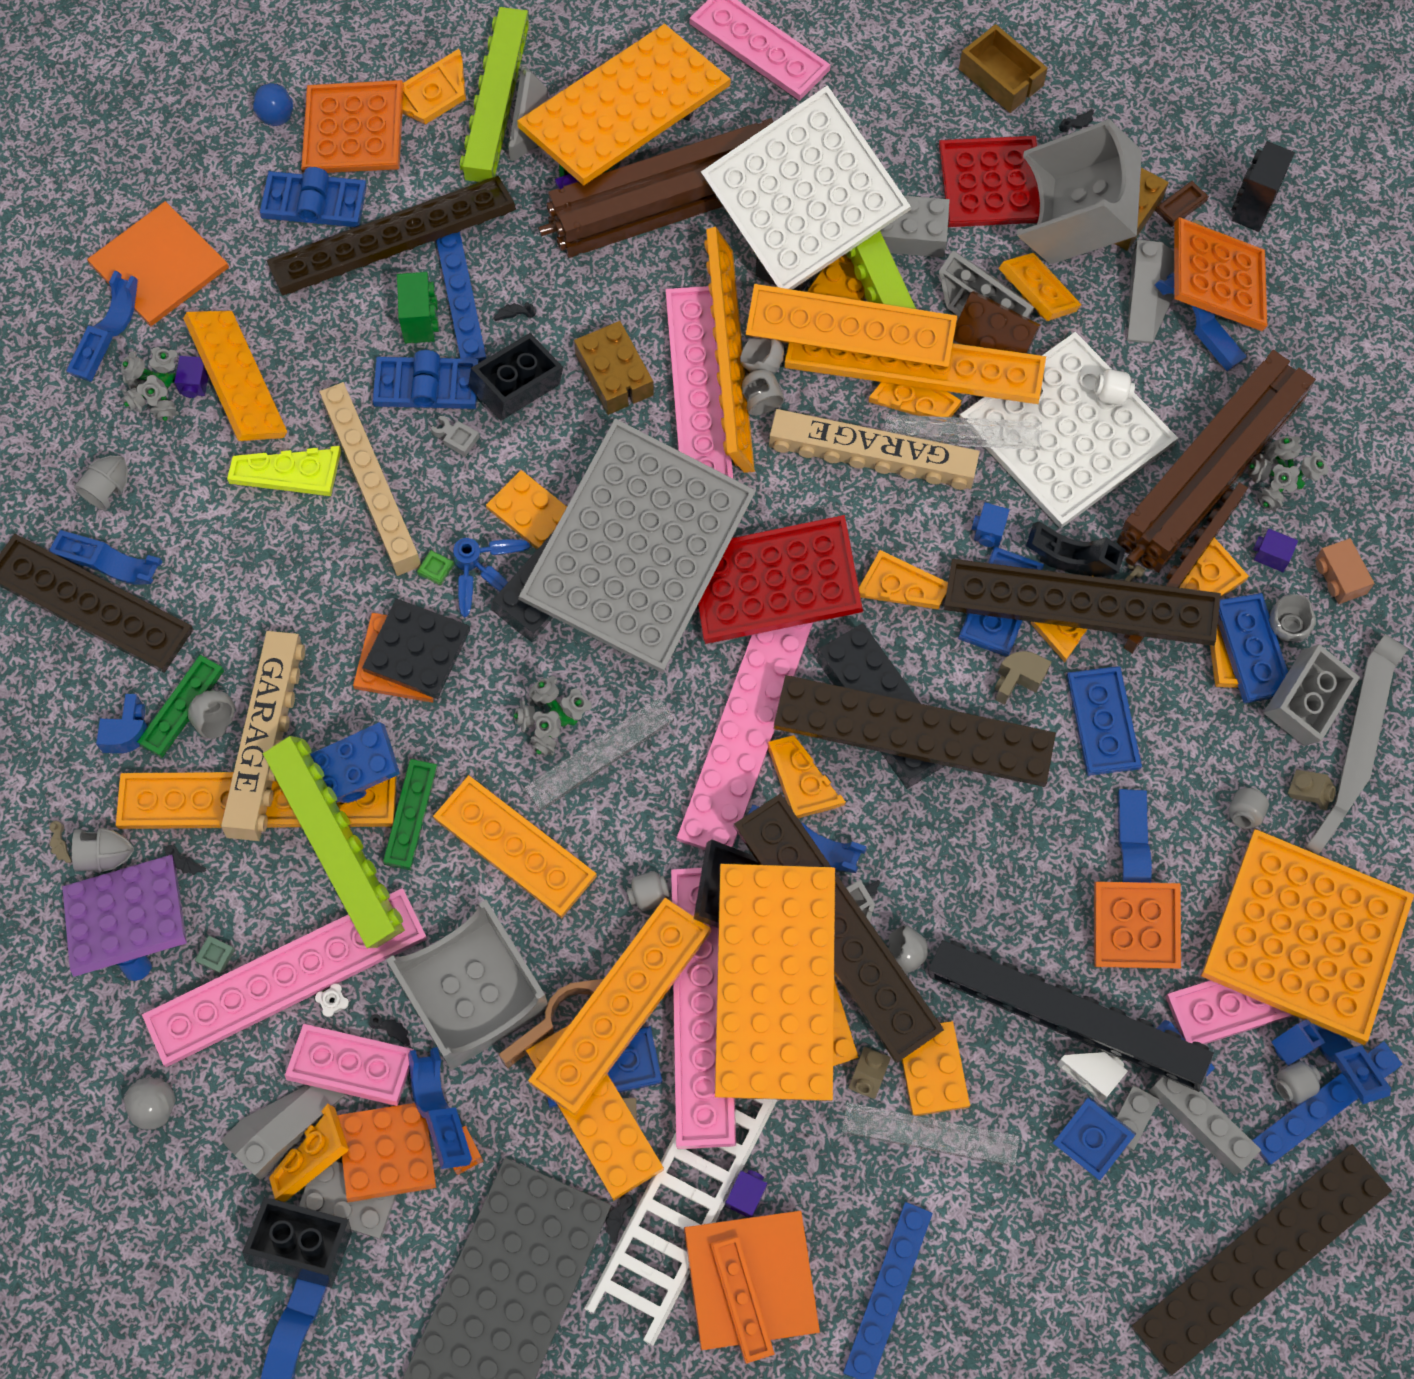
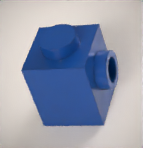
M984 502L981 516L975 515L971 530L976 531L974 540L979 541L985 547H999L1010 509Z
M1307 1019L1271 1041L1277 1056L1285 1061L1288 1066L1299 1061L1325 1043L1313 1024Z

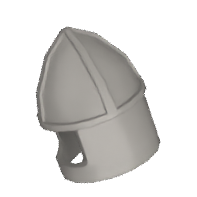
M107 456L97 459L86 468L87 471L74 486L77 493L92 505L106 511L111 506L108 500L113 492L121 495L127 484L128 467L122 456Z
M99 828L98 832H85L83 829H75L73 833L72 864L75 871L104 872L115 869L126 862L134 851V847L128 839L114 830Z

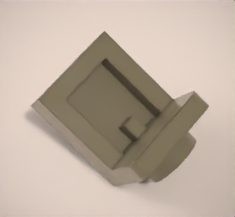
M1302 770L1295 771L1288 791L1290 798L1315 802L1321 810L1328 809L1329 803L1334 800L1336 793L1335 786L1327 774Z
M864 1047L849 1089L875 1099L891 1057Z

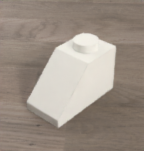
M1105 1052L1064 1055L1057 1064L1058 1067L1101 1102L1108 1097L1128 1072L1124 1068V1063L1119 1058L1112 1055L1109 1056Z

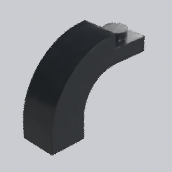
M1040 521L1033 523L1026 547L1041 555L1040 562L1050 567L1076 575L1094 577L1119 573L1126 549L1107 537L1091 542L1067 538Z

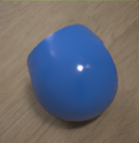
M267 83L257 89L254 96L253 110L257 117L265 124L279 126L291 118L293 101L283 86L276 83Z

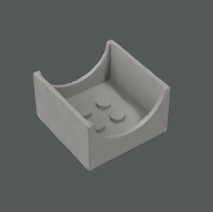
M1108 119L1024 151L1023 158L1030 165L1037 181L1040 196V214L1037 225L1026 229H1018L1017 236L1049 264H1054L1137 236L1142 150Z
M487 900L479 903L476 912L464 924L436 943L406 956L396 957L392 955L386 959L394 976L450 1070L455 1069L543 1015L548 1005L543 990Z

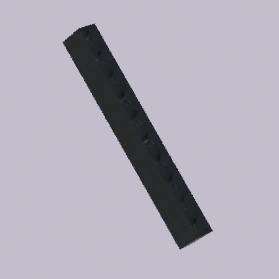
M944 940L941 941L928 969L931 979L1200 1092L1214 1052L1209 1051L1208 1046L1196 1041L1190 1043L1182 1040L1178 1033L1171 1030L1163 1032L1153 1028L1154 1025L1147 1020L1129 1018L1124 1011L1118 1008H1105L1099 1005V1002L1092 997L1083 996L1081 998L1072 994L1069 988L1057 984L1052 986L1045 983V980L1039 975L1030 973L1028 976L1019 972V969L1010 963L1003 962L1000 964L992 961V958L986 953L968 951L963 944L951 940L950 943Z

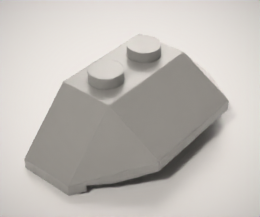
M521 66L508 146L511 161H516L538 146L518 128L517 120L549 100L546 86L527 66Z
M954 250L939 270L946 307L959 317L972 291L1026 318L1035 308L1021 295Z

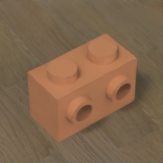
M1351 538L1322 548L1315 558L1316 568L1325 577L1328 583V591L1332 597H1335L1338 604L1368 594L1375 584Z

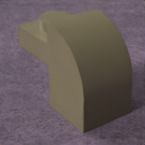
M1020 651L1009 655L1003 660L998 671L1001 677L994 689L998 691L995 700L1005 705L1017 683L1036 693L1052 662L1028 651Z

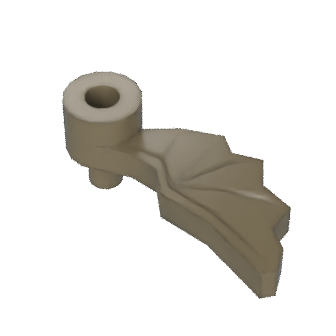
M1129 565L1128 568L1132 570V573L1124 581L1132 582L1135 577L1140 579L1146 569L1140 565Z
M53 821L49 826L50 831L54 833L49 844L52 847L51 853L55 854L58 860L72 863L67 843L62 840L61 834L65 828L64 824L59 821Z

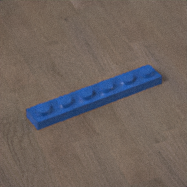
M460 232L452 233L437 239L436 242L460 359H479V362H482L486 359L462 239Z
M1384 1041L1368 1053L1384 1078L1403 1065ZM1341 1073L1322 1087L1316 1095L1302 1102L1252 1141L1261 1149L1259 1152L1260 1156L1270 1166L1357 1100L1358 1096L1343 1073Z
M907 1202L904 1203L845 1365L844 1375L854 1379H874L931 1220L932 1212Z

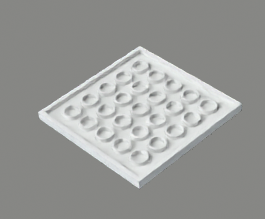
M828 85L701 171L778 288L793 290L911 210V206Z
M1076 332L1042 355L1046 356L1039 404L984 397L959 416L962 424L1060 529L1173 446L1178 440V437L1135 393L1132 398H1127L1123 405L1104 403L1099 400L1098 395L1094 392L1096 379L1099 374H1103L1105 370L1111 368Z

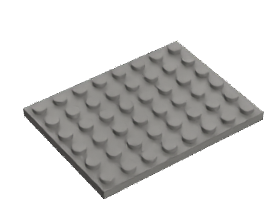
M614 419L522 589L518 600L663 673L756 490Z

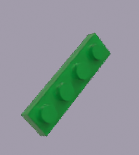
M199 655L137 741L138 744L158 757L163 758L189 722V704L197 695L205 691H211L224 673L223 667Z
M410 759L383 860L384 865L411 871L438 768L437 764Z

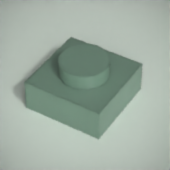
M208 936L195 958V962L222 975L235 949L222 941Z

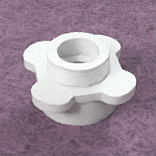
M332 984L330 989L324 992L319 991L315 996L316 1002L321 1004L323 1008L322 1013L326 1017H332L334 1013L346 1009L349 1005L348 999L344 998L341 993L342 987L339 984ZM331 998L335 999L333 1003L329 1001Z

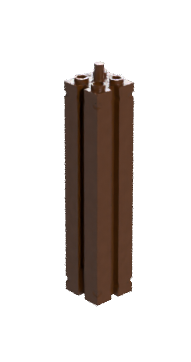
M766 119L760 124L754 123L600 174L585 185L576 182L564 186L562 189L557 188L548 191L549 202L546 203L550 215L548 217L549 224L538 227L540 236L557 232L556 240L560 251L565 250L568 258H571L580 253H586L724 207L701 171L772 124L773 119Z
M1275 350L1270 352L1266 360L1258 366L1137 506L1134 513H1131L1125 520L1122 528L1123 531L1120 533L1117 543L1126 549L1125 553L1129 554L1125 559L1129 565L1133 566L1142 557L1141 563L1147 569H1154L1159 573L1164 568L1166 563L1170 561L1221 501L1227 490L1231 489L1248 469L1250 462L1264 450L1294 415L1295 411L1300 408L1316 380L1313 376L1299 367L1297 370L1290 367V361Z

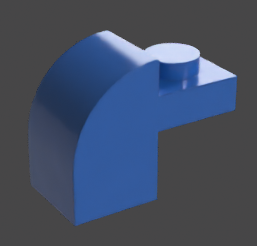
M125 694L122 719L100 718L96 745L102 753H127L140 746L137 741L148 726L144 721L145 705L142 704L137 694Z

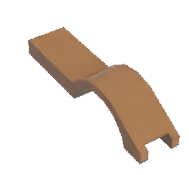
M603 979L570 983L558 989L548 1002L545 1019L499 1054L501 1061L507 1069L527 1054V1049L555 1033L552 1025L553 1016L562 1001L577 994L592 995Z

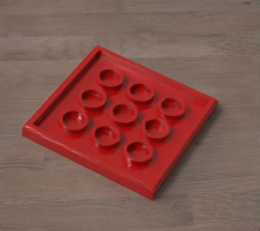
M1036 136L939 140L945 199H950L948 227L1038 222L1040 214L1038 185L1030 165L1023 158L1024 151L1037 147Z

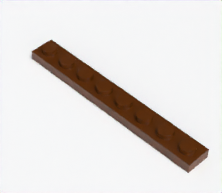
M1239 482L1234 490L1230 488L1227 490L1221 500L1224 503L1221 509L1215 507L1207 519L1211 523L1207 528L1203 526L1194 537V540L1197 541L1193 548L1188 545L1180 557L1183 561L1179 567L1174 565L1168 573L1166 579L1169 582L1166 586L1180 587L1213 538L1216 537L1241 502L1248 487ZM1125 634L1124 638L1127 639L1124 649L1133 654L1144 637Z

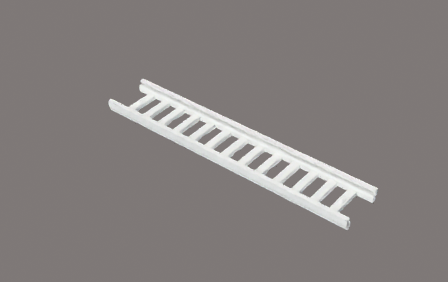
M834 975V980L837 984L838 978H836V975ZM752 1099L762 1105L756 1119L735 1109L736 1124L749 1130L742 1145L736 1143V1146L718 1147L736 1157L729 1172L686 1149H677L675 1133L661 1160L664 1170L652 1177L584 1308L586 1311L594 1314L605 1292L654 1318L643 1339L647 1344L654 1346L690 1275L687 1251L645 1230L639 1225L647 1211L684 1230V1227L701 1225L653 1200L660 1185L709 1209L702 1225L716 1223L740 1171L743 1170L777 1102L776 1099ZM674 1158L723 1183L716 1197L714 1198L668 1174L667 1171ZM635 1238L682 1263L675 1278L673 1279L626 1254L625 1252L632 1239ZM621 1265L668 1290L661 1306L611 1281L618 1266Z

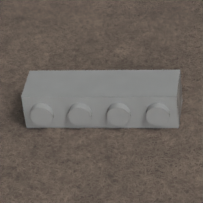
M1164 1077L1148 1091L1152 1096L1158 1098L1159 1103L1234 1176L1241 1172L1261 1151L1201 1091H1195Z

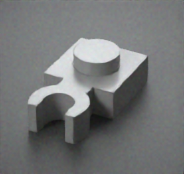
M439 416V423L444 425V427L437 429L432 426V434L435 437L444 438L445 446L466 457L480 438L479 432L459 421L452 426L446 417Z

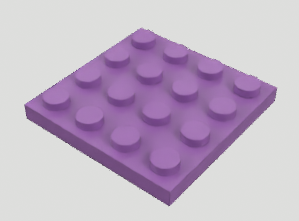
M172 855L62 886L69 965L73 977L187 943L177 870Z

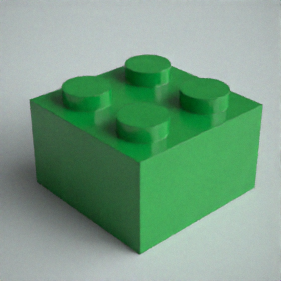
M428 272L397 274L398 319L404 343L435 342V332H439L438 317H436L438 299L437 295H435L434 281H429Z

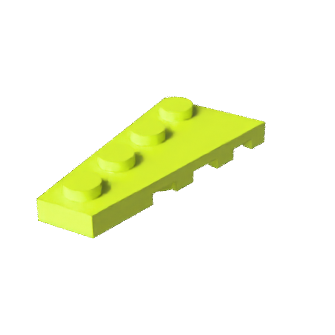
M331 446V449L326 450L310 448L305 452L292 453L289 450L273 455L258 453L233 456L227 480L229 484L331 496L341 448L340 446Z

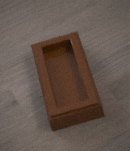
M1190 181L1159 204L1155 211L1173 227L1174 222L1179 217L1185 218L1204 204L1209 196L1193 181Z

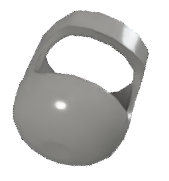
M765 369L755 370L743 379L741 389L748 402L746 406L748 414L758 416L769 413L784 403V395L775 375L771 371Z

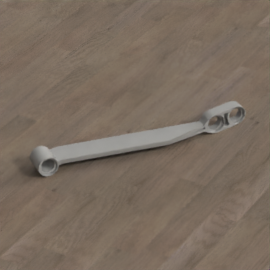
M1387 634L1383 635L1366 661L1335 805L1312 837L1311 842L1306 846V849L1317 855L1326 846L1371 778L1393 671L1408 650L1407 647Z

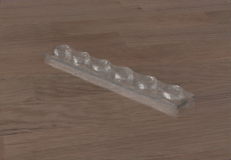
M886 414V432L954 446L1040 450L1042 422Z
M658 697L524 787V790L541 812L673 723L674 717Z
M848 1102L841 1132L1014 1167L1016 1164L1019 1136Z

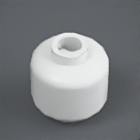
M1107 369L1103 374L1098 375L1094 392L1098 395L1101 402L1123 405L1127 398H1132L1135 383H1131V377L1128 373Z

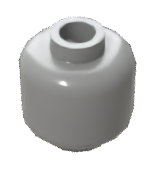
M1256 788L1239 789L1234 794L1228 813L1236 826L1243 829L1255 828L1263 823L1268 811L1269 802L1267 797Z
M655 871L633 877L631 880L632 888L627 889L631 905L637 904L638 908L643 912L657 908L664 898L670 897L664 875L659 876Z
M1296 1061L1278 1072L1275 1086L1280 1096L1286 1102L1291 1101L1292 1103L1300 1104L1319 1092L1321 1076L1315 1066L1308 1065L1303 1061Z

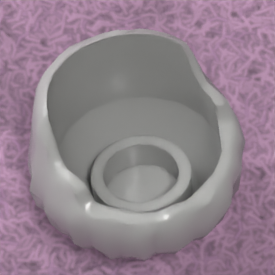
M751 338L742 350L740 364L749 373L765 369L775 374L783 362L784 347L779 340Z
M1298 594L1283 596L1276 602L1269 614V622L1275 635L1287 642H1297L1306 639L1316 625V617L1311 602L1306 597Z
M205 691L197 695L189 704L188 719L195 730L204 738H219L225 734L228 725L232 722L235 704L225 692Z
M903 925L889 935L888 949L905 974H908L918 969L925 962L928 944L926 939L912 927Z
M153 1077L137 1080L126 1091L123 1100L132 1124L145 1130H153L165 1125L169 1120L176 1101L171 1086L164 1080Z

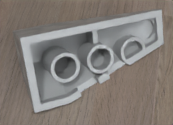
M1136 241L1131 261L1127 341L1152 344L1174 297V294L1171 293L1162 295L1155 286L1159 280L1165 281L1169 274L1174 273V251L1163 242Z
M305 1085L241 1119L221 1141L262 1181L289 1151L306 1136L304 1132L310 1125L316 1126L324 1115L321 1111L327 1103L335 1107L346 1095Z

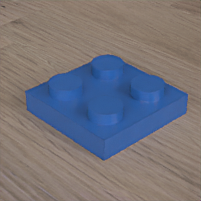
M1088 1096L1053 1144L1094 1177L1101 1180L1136 1133Z

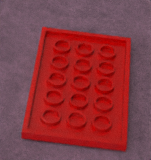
M845 515L732 538L698 603L705 644L862 613L863 607Z

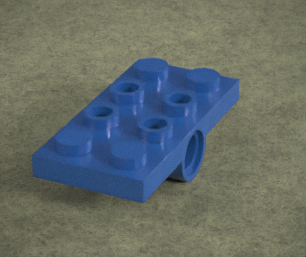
M317 167L306 168L304 174L268 171L260 215L263 219L358 227L360 225L367 183L366 180L329 177L325 170Z
M430 350L418 351L415 353L414 358L377 357L373 405L374 407L476 409L477 395L468 387L471 367L477 365L479 359L440 358L439 354Z
M381 722L310 754L314 763H317L324 772L323 780L327 787H330L337 796L336 803L357 801L366 795V789L400 774L386 727Z

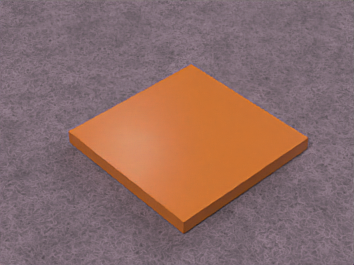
M403 81L307 85L302 172L304 173L305 169L309 167L321 168L327 173L400 169Z
M166 201L87 259L89 265L108 284L114 271L122 274L121 279L128 281L130 276L138 279L134 310L150 327L229 268L228 263Z
M1179 217L1174 222V299L1263 331L1267 327L1265 250Z
M801 1211L684 1227L701 1351L739 1345L710 1248L711 1243L737 1235L741 1239L770 1340L820 1333Z

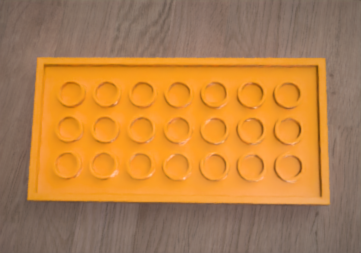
M664 23L517 120L518 128L582 185H585L728 88L731 79Z
M720 864L715 1098L833 1100L834 867Z

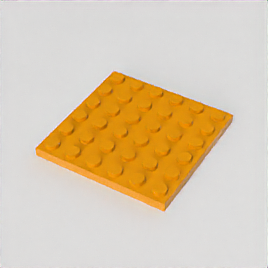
M1254 829L1201 977L1303 1020L1307 1019L1317 1026L1365 1045L1370 1037L1414 894Z

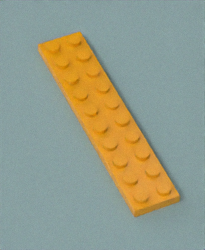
M715 226L706 229L707 240L704 241V245L709 255V261L706 262V266L711 276V283L708 284V288L713 298V305H711L710 309L715 320V327H713V336L717 342L715 358L720 372H717V380L722 394L719 395V403L724 413V417L721 418V425L726 434V441H723L725 454L732 458L736 467L738 466L744 473L755 472L750 418L746 409L748 402L741 389L742 381L745 378V368L740 364L743 347L733 250Z
M789 343L785 358V368L1039 404L1046 356L953 343L949 367L944 368Z
M234 772L120 773L116 827L118 829L222 828V820ZM397 776L366 789V795L357 801L336 803L340 811H343L350 820L349 827L393 826ZM273 781L271 790H273V801L271 806H267L265 814L268 818L267 828L301 827L277 781Z

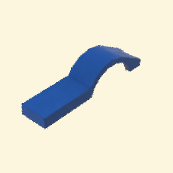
M118 271L113 272L109 281L112 294L110 308L100 323L94 326H87L66 370L67 373L92 382L112 338L123 332L131 321L135 308L138 283L136 277L130 276L127 281L121 279L122 274Z
M1172 272L1166 277L1167 280H1159L1155 284L1162 295L1174 294V273ZM1192 306L1196 316L1194 333L1223 368L1229 371L1241 363L1247 356L1215 319V314Z
M62 530L59 531L49 549L53 554L71 563L96 569L111 578L132 585L151 584L157 567L161 566L163 562L160 558L150 555L146 559L133 558L120 553L105 542Z
M1119 789L1118 838L1119 847L1122 852V882L1151 883L1152 863L1148 844L1147 791Z
M752 804L749 813L759 808V806ZM802 823L831 867L838 871L857 872V861L861 853L865 854L866 846L853 841L851 843L835 842L815 833Z
M1313 1024L1325 1041L1319 1047L1320 1051L1327 1060L1337 1064L1362 1104L1390 1096L1391 1087L1362 1045L1354 1047L1346 1037Z
M438 1048L431 1049L430 1057L422 1058L417 1057L416 1050H410L408 1057L414 1102L418 1112L423 1118H426L441 1169L469 1165L472 1157L456 1107L450 1108L442 1092L440 1081L441 1058Z
M297 1279L288 1305L272 1335L261 1379H294L300 1349L310 1326L317 1317L327 1287Z

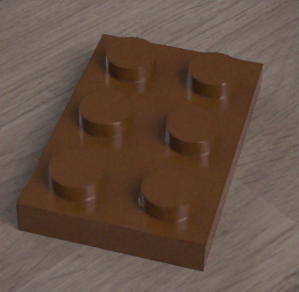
M972 291L956 323L953 340L963 345L1027 354L1041 325Z

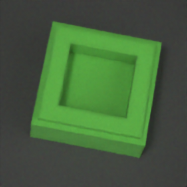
M430 550L417 573L441 586L454 566V562Z

